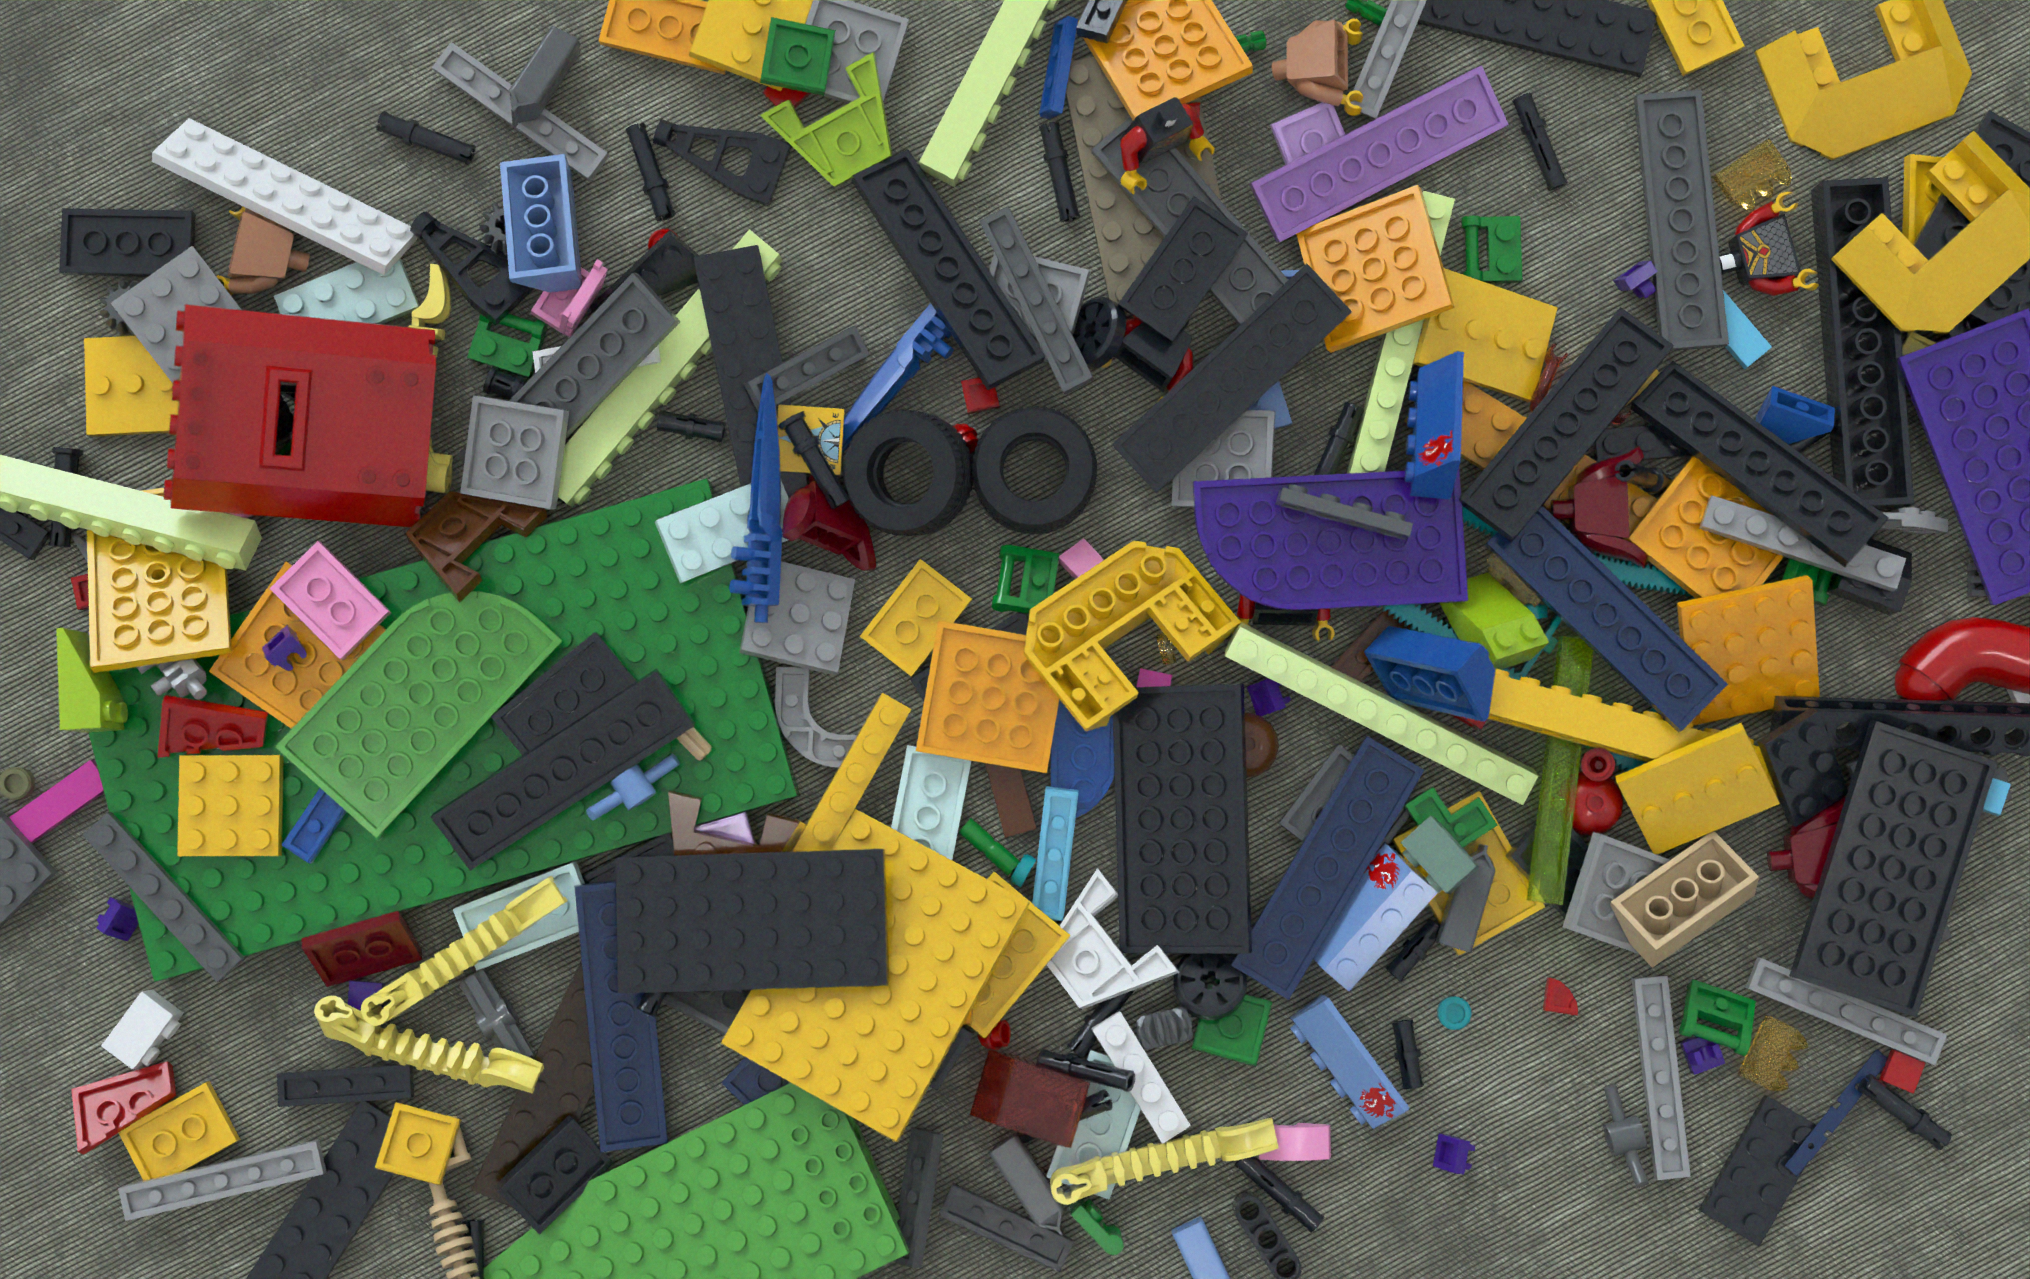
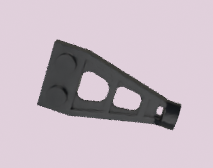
M664 119L659 121L653 138L654 144L669 149L736 195L770 207L791 150L789 143L761 133L677 125ZM673 133H676V140L674 142H671ZM703 138L718 143L711 161L704 160L691 152L695 139ZM729 147L747 148L752 152L746 173L742 176L734 175L725 169L721 163L723 154Z
M427 211L422 212L413 221L410 231L422 241L471 307L495 326L535 289L510 281L508 256L503 252L494 253L491 250V246L442 224ZM452 243H457L471 252L458 265L454 264L443 252ZM478 261L486 262L496 267L500 272L484 288L477 287L467 274V271Z

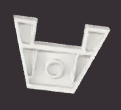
M1098 868L1060 924V927L1070 934V938L1047 964L1080 1009L1090 1007L1180 973L1158 945L1136 963L1130 964L1094 917L1118 898L1117 891Z

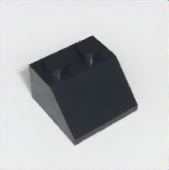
M1871 539L1866 544L1867 546L1906 558L1897 590L1892 592L1833 572L1827 592L1887 615L1901 612L1912 582V553Z

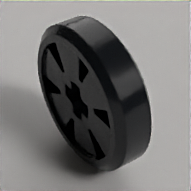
M1103 296L1094 297L1081 306L1073 337L1089 369H1096L1108 363L1120 348L1126 331V315L1124 310L1118 306L1117 302Z
M1187 953L1180 960L1176 967L1180 973L1175 974L1173 979L1174 991L1179 1004L1187 1009L1189 1014L1204 1020H1217L1229 1016L1242 1004L1247 991V976L1230 965L1235 957L1233 953ZM1208 976H1214L1215 982L1219 985L1218 987L1213 985L1212 990L1205 988V983L1202 980H1208Z

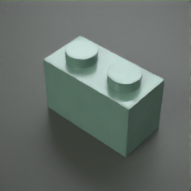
M1431 815L1400 842L1406 848L1403 855L1415 868L1421 865L1429 874L1425 877L1426 881L1438 893L1443 890L1445 893L1451 894L1480 868L1444 826Z

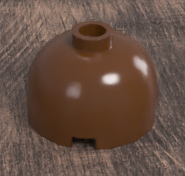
M1246 712L1247 778L1259 776L1271 767L1276 760L1279 743L1277 733L1269 721L1260 715Z

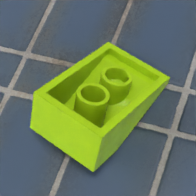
M1488 572L1467 579L1468 601L1440 603L1458 639L1482 644L1487 649L1495 669L1502 670L1529 661L1549 643L1535 615Z
M56 628L60 730L84 733L124 730V722L128 718L127 705L123 702V696L109 671L93 673L90 667V637L88 633L67 628Z

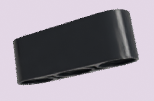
M1249 1191L1239 1193L1232 1203L1233 1212L1276 1279H1298L1302 1272L1300 1260L1260 1198L1255 1193ZM1245 1201H1254L1257 1204L1256 1213L1250 1217L1240 1214V1206ZM1265 1229H1271L1275 1232V1239L1269 1245H1262L1258 1242L1259 1234ZM1283 1258H1290L1294 1261V1266L1288 1273H1280L1276 1270L1277 1263Z

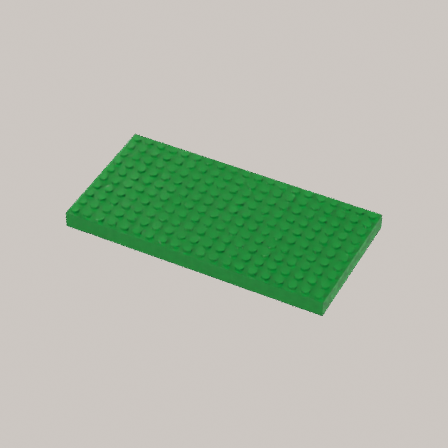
M707 478L536 527L527 537L515 533L484 542L462 563L480 574L482 581L472 591L495 594L518 603L538 617L563 640L495 713L594 632H597L637 681L653 670L658 669L695 722L694 728L712 746L711 752L699 761L675 738L638 762L637 764L642 771L646 772L669 755L674 754L678 758L680 765L652 783L657 793L628 811L624 803H621L595 820L589 818L586 810L615 792L610 784L612 780H610L470 871L431 816L435 811L522 756L491 716L377 838L346 812L314 862L310 864L283 846L282 856H177L179 755H187V751L171 753L169 757L157 758L163 699L165 695L180 696L173 687L162 695L157 696L151 685L163 678L164 675L156 665L143 674L136 667L111 670L109 673L122 694L123 702L127 705L128 718L124 722V730L88 732L109 812H112L244 957L302 941L304 937L343 927L351 923H357L395 911L403 912L655 839L666 834H672L669 790L702 798L696 825L800 797L782 730L777 720L775 705L762 659L739 653L748 610L747 606L742 605L743 594L731 593L729 590L731 580H739L734 562L680 583L655 525V521L715 498L712 483ZM424 560L359 578L391 611L380 623L385 629L416 604L438 595L451 593ZM251 610L230 615L231 639ZM220 655L195 658L206 672V681L203 683V687L207 693L201 699H195L191 693L183 698L265 711L209 672ZM268 713L263 747L228 751L213 748L201 750L199 754L189 755H283L275 746L286 736L291 728ZM284 755L282 844L320 788ZM129 887L154 982L203 970L204 968Z

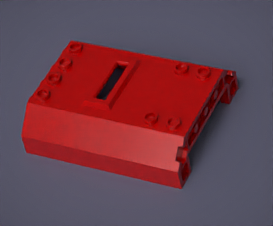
M184 304V311L177 310L176 331H182L183 344L182 346H175L174 366L181 367L180 380H173L172 401H178L177 415L170 414L169 435H176L175 449L168 448L167 469H173L172 480H165L163 496V500H170V509L412 527L420 520V506L423 507L426 492L436 373V355H433L435 330ZM281 382L296 383L291 456L275 454Z

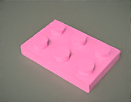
M319 541L270 588L341 660H344L391 613Z

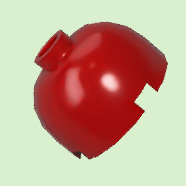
M1583 771L1572 773L1564 779L1559 786L1557 797H1555L1554 805L1556 811L1580 835L1592 836L1593 832L1605 833L1616 825L1623 811L1624 800L1621 790L1615 781L1610 777L1604 781H1593L1587 778Z

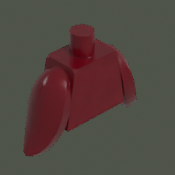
M1639 445L1628 453L1585 467L1577 475L1575 484L1569 487V499L1551 500L1550 513L1556 519H1569L1570 533L1577 534L1578 540L1588 550L1597 554L1627 560L1644 568L1648 558L1647 554L1637 545L1624 540L1630 538L1628 482H1622L1615 476V474L1620 473L1615 471V467L1620 461L1629 460L1635 464L1641 462L1644 455Z
M811 475L808 479L809 484L804 488L796 490L786 504L782 537L791 542L798 538L835 554H842L851 564L863 571L875 570L876 558L869 528L865 520L861 519L859 514H856L854 507L850 505V500L832 510L823 492Z
M1846 796L1799 826L1795 827L1792 825L1790 834L1783 838L1785 850L1767 852L1769 870H1787L1789 882L1796 883L1800 893L1811 900L1814 899Z

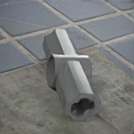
M485 968L459 983L476 1012L475 1019L480 1030L487 1039H492L496 1048L507 1049L527 1057L536 1054L518 1025L519 1018L515 1009L505 997L502 998Z

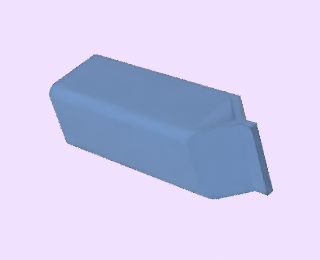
M1202 1216L1171 1230L1193 1279H1231Z

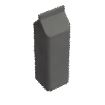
M555 26L550 27L509 89L512 126L514 128L519 123L535 120L540 116L580 55V41L576 37Z
M1479 844L1477 851L1470 854L1480 868L1449 894L1435 942L1472 953L1496 871L1486 853L1488 845Z
M1015 1132L991 1148L989 1155L1035 1225L1057 1230L1061 1236L1064 1231L1060 1224L1064 1204L1054 1199L1050 1181L1025 1143L1019 1138L1020 1135Z

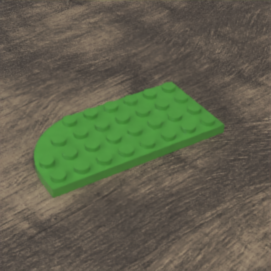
M471 591L460 603L452 593L426 599L399 616L286 734L275 748L377 838L563 640L528 609L495 594Z

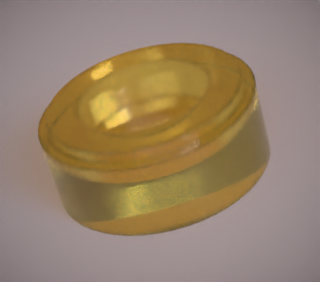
M1164 633L1157 634L1156 640L1163 664L1177 663L1172 642Z

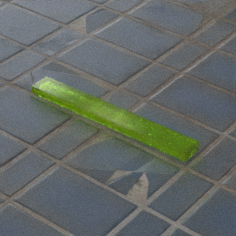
M1565 636L1559 637L1553 681L1554 686L1571 689V695L1582 697V694H1588L1593 649L1582 639ZM1547 735L1527 900L1563 905L1582 744Z

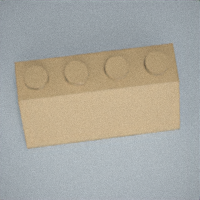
M1713 831L1612 900L1610 905L1631 946L1653 968L1752 898L1756 892L1759 876Z

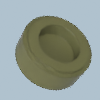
M11 767L0 775V792L7 799L23 800L34 791V776L25 768Z

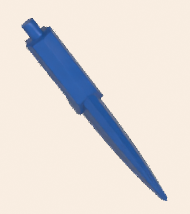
M931 303L899 340L896 348L880 366L845 416L842 453L850 446V441L853 440V436L858 433L860 427L863 428L866 422L876 418L907 381L913 378L919 371L920 359L929 363L932 359L930 355L934 350L945 359L952 355L954 349L943 341L945 337L949 339L951 333Z
M767 373L763 381L754 444L750 514L747 519V529L750 533L744 536V542L748 543V548L734 546L731 550V558L733 560L747 561V568L742 570V576H746V581L731 580L729 584L731 593L746 594V597L742 599L743 606L755 607V623H768V607L779 605L782 551L780 449L773 381Z

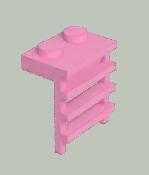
M598 259L590 272L581 267L582 286L580 289L551 293L543 291L530 314L570 338L603 287L608 269L603 267V262Z

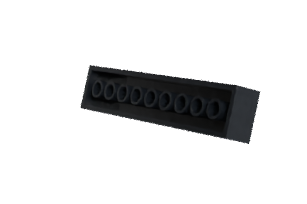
M1888 177L1824 180L1811 190L1827 405L1835 407L1833 432L1830 434L1833 477L1876 509L1903 508L1914 504L1905 380L1897 358L1903 356L1901 331L1831 260L1834 255L1881 213L1892 222Z

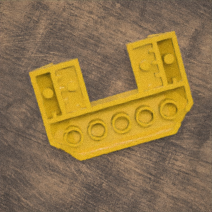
M1889 0L1878 4L1874 9L1896 62L1843 82L1839 80L1818 27L1799 34L1794 30L1754 52L1789 141L1801 147L1811 148L1820 152L1821 156L1834 160L1953 116L1971 78L1972 71L1943 0Z
M1972 131L1925 174L1970 221L1963 230L1932 258L1927 260L1883 213L1831 258L1899 331L1914 332L1915 330L1947 334L2030 259V188L1975 131Z
M1133 540L1030 609L1024 656L1085 731L1107 726L1111 715L1132 702L1139 694L1104 651L1109 645L1149 618H1152L1187 662H1189L1204 651L1209 655L1241 624V621L1179 548L1166 546L1164 549L1146 546V542Z

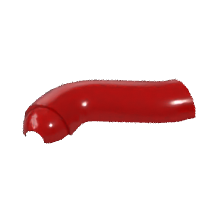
M1970 617L1950 620L1928 631L1910 646L1898 661L1901 665L1895 675L1894 685L1897 695H1901L1908 700L1954 701L1961 691L1973 682H1983L2030 695V627L1999 619Z

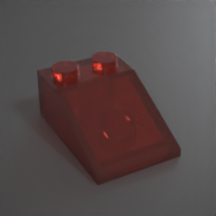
M989 1050L970 1115L1010 1130L1071 1148L1090 1082L1010 1053Z

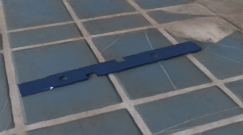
M1879 1050L1873 1052L1837 1098L1840 1106L1837 1109L1833 1106L1830 1107L1785 1165L1796 1177H1798L1827 1141L1824 1133L1827 1130L1833 1133L1863 1095V1093H1860L1855 1088V1085L1859 1084L1863 1078L1869 1081L1866 1078L1868 1074H1872L1876 1078L1885 1066L1887 1057ZM1809 1143L1814 1145L1813 1149H1809Z

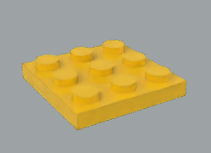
M179 755L177 856H282L283 755Z

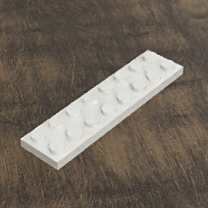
M190 118L152 152L153 163L383 275L393 267L417 240V236L410 231L411 226Z

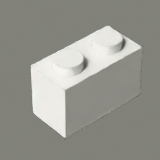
M154 990L142 991L101 1046L133 1070L145 1065L148 1067L159 1056L161 1051L158 1047L165 1038L167 1040L170 1039L179 1029L181 1024L178 1020L183 1015V1012Z

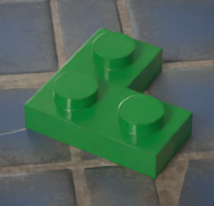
M1431 787L1404 804L1417 827L1431 815L1444 826L1462 847H1465L1497 826V823L1480 797L1475 798L1450 814L1435 789Z

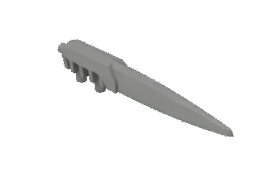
M71 535L88 563L87 541L80 535ZM195 658L136 667L141 674L155 665L160 669L164 677L151 685L157 696L162 695L172 687L181 698L191 693L195 699H201L207 693L203 687V683L206 681V672Z

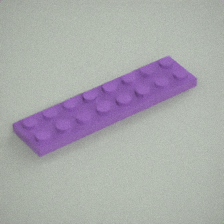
M1481 65L1249 183L1276 242H1281L1509 124Z

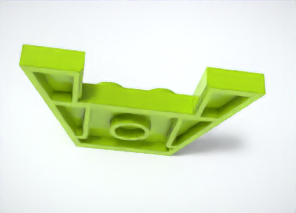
M874 52L845 68L860 97L813 124L804 127L791 100H786L760 115L834 187L849 181L854 174L892 157Z

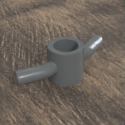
M1617 1085L1604 1086V1091L1613 1122L1603 1124L1608 1148L1614 1157L1624 1154L1636 1187H1644L1649 1182L1637 1150L1647 1147L1644 1129L1636 1115L1626 1118Z

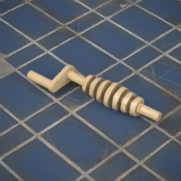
M460 1127L453 1146L455 1157L449 1159L446 1172L472 1160L470 1153L467 1151ZM443 1182L441 1186L429 1183L434 1200L433 1206L429 1208L430 1216L438 1215L439 1217L431 1222L432 1229L442 1228L441 1231L433 1235L434 1243L446 1242L436 1248L437 1256L450 1254V1256L442 1259L440 1263L444 1269L454 1267L453 1270L446 1273L447 1279H479V1277L471 1278L470 1276L478 1271L477 1263L467 1264L468 1261L476 1257L475 1250L463 1251L464 1248L474 1244L472 1237L459 1238L469 1232L467 1225H455L463 1220L461 1212H451L458 1207L456 1201L447 1198Z

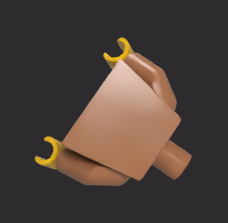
M1353 18L1348 20L1346 25H1342V22H1336L1335 20L1313 21L1298 35L1289 38L1287 41V59L1272 63V73L1275 80L1287 79L1301 95L1334 106L1344 104L1346 113L1352 116L1359 115L1362 108L1351 104L1350 101L1362 102L1363 94L1358 90H1353L1345 95L1343 91L1348 90V44L1357 45L1362 41L1363 33L1360 32V21Z
M243 206L237 212L229 210L231 215L240 220L227 274L228 277L232 278L229 279L219 275L216 277L220 282H224V287L230 295L254 294L274 288L278 282H282L285 278L287 268L306 272L310 254L291 249L294 234L289 232L288 228Z

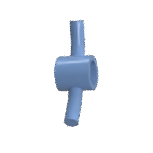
M671 754L646 772H643L637 764L617 776L610 782L615 792L586 810L589 818L595 820L621 803H624L628 811L650 799L657 793L652 783L680 765L678 758Z

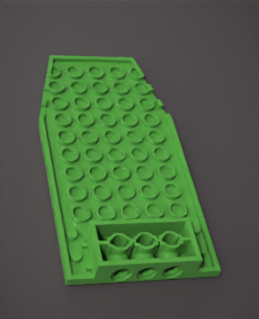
M789 1083L590 1180L583 1193L542 1233L538 1234L531 1228L484 1268V1279H856L910 1253V1250L896 1222L901 1218L856 1119L798 1086Z

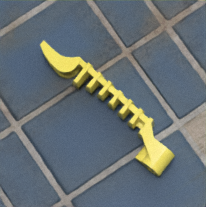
M430 264L428 294L423 303L412 311V323L408 327L435 330V339L444 340L445 330L425 327V324L444 322L451 311V294L446 273L438 264ZM433 346V355L437 357L438 347ZM430 437L426 491L447 494L452 482L453 456L434 453Z
M553 877L546 878L508 903L505 909L494 913L488 920L477 925L476 929L464 934V938L452 942L449 948L436 953L435 958L424 961L420 964V967L406 973L366 998L361 1005L363 1019L370 1025L378 1026L399 1016L413 1005L433 994L435 990L448 984L449 980L464 973V970L476 965L479 960L491 955L492 951L507 944V941L519 936L523 931L529 929L539 920L566 903L568 900L554 883ZM391 1000V1002L385 1007H383L384 1009H382L381 1005L384 1002Z
M337 996L322 998L314 1009L319 1025L324 1035L328 1038L347 1042L363 1051L366 1056H380L384 1061L389 1059L398 1061L403 1066L406 1064L416 1066L417 1070H430L435 1075H448L453 1080H466L471 1085L477 1083L486 1088L493 1085H502L533 1094L538 1078L544 1070L542 1063L507 1049L493 1048L488 1057H484L478 1043H474L466 1051L464 1043L460 1041L452 1048L449 1046L447 1039L441 1038L438 1043L432 1042L430 1034H424L421 1038H416L413 1030L408 1028L403 1034L398 1033L395 1024L390 1023L385 1029L381 1028L380 1025H370L363 1019L360 1010L344 1003Z
M1267 1118L1237 1126L1218 1127L1208 1132L1203 1130L1199 1134L1183 1135V1138L1170 1139L1163 1144L1153 1145V1143H1149L1146 1147L1137 1149L1133 1147L1129 1148V1151L1121 1153L1116 1151L1112 1152V1155L1104 1157L1095 1156L1093 1159L1083 1163L1057 1169L1050 1178L1051 1192L1054 1199L1059 1203L1072 1204L1079 1199L1107 1190V1185L1118 1183L1119 1186H1123L1126 1180L1136 1178L1137 1182L1143 1181V1176L1154 1174L1155 1177H1159L1161 1172L1171 1169L1173 1173L1179 1172L1180 1167L1190 1165L1191 1169L1197 1168V1163L1204 1161L1213 1166L1217 1158H1221L1223 1161H1236L1279 1149L1272 1118ZM1068 1179V1182L1072 1184L1070 1185L1069 1192H1064L1060 1187L1062 1186L1061 1180Z

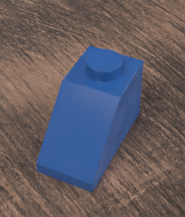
M1772 386L1756 415V421L1787 444L1831 432L1834 427L1835 407Z

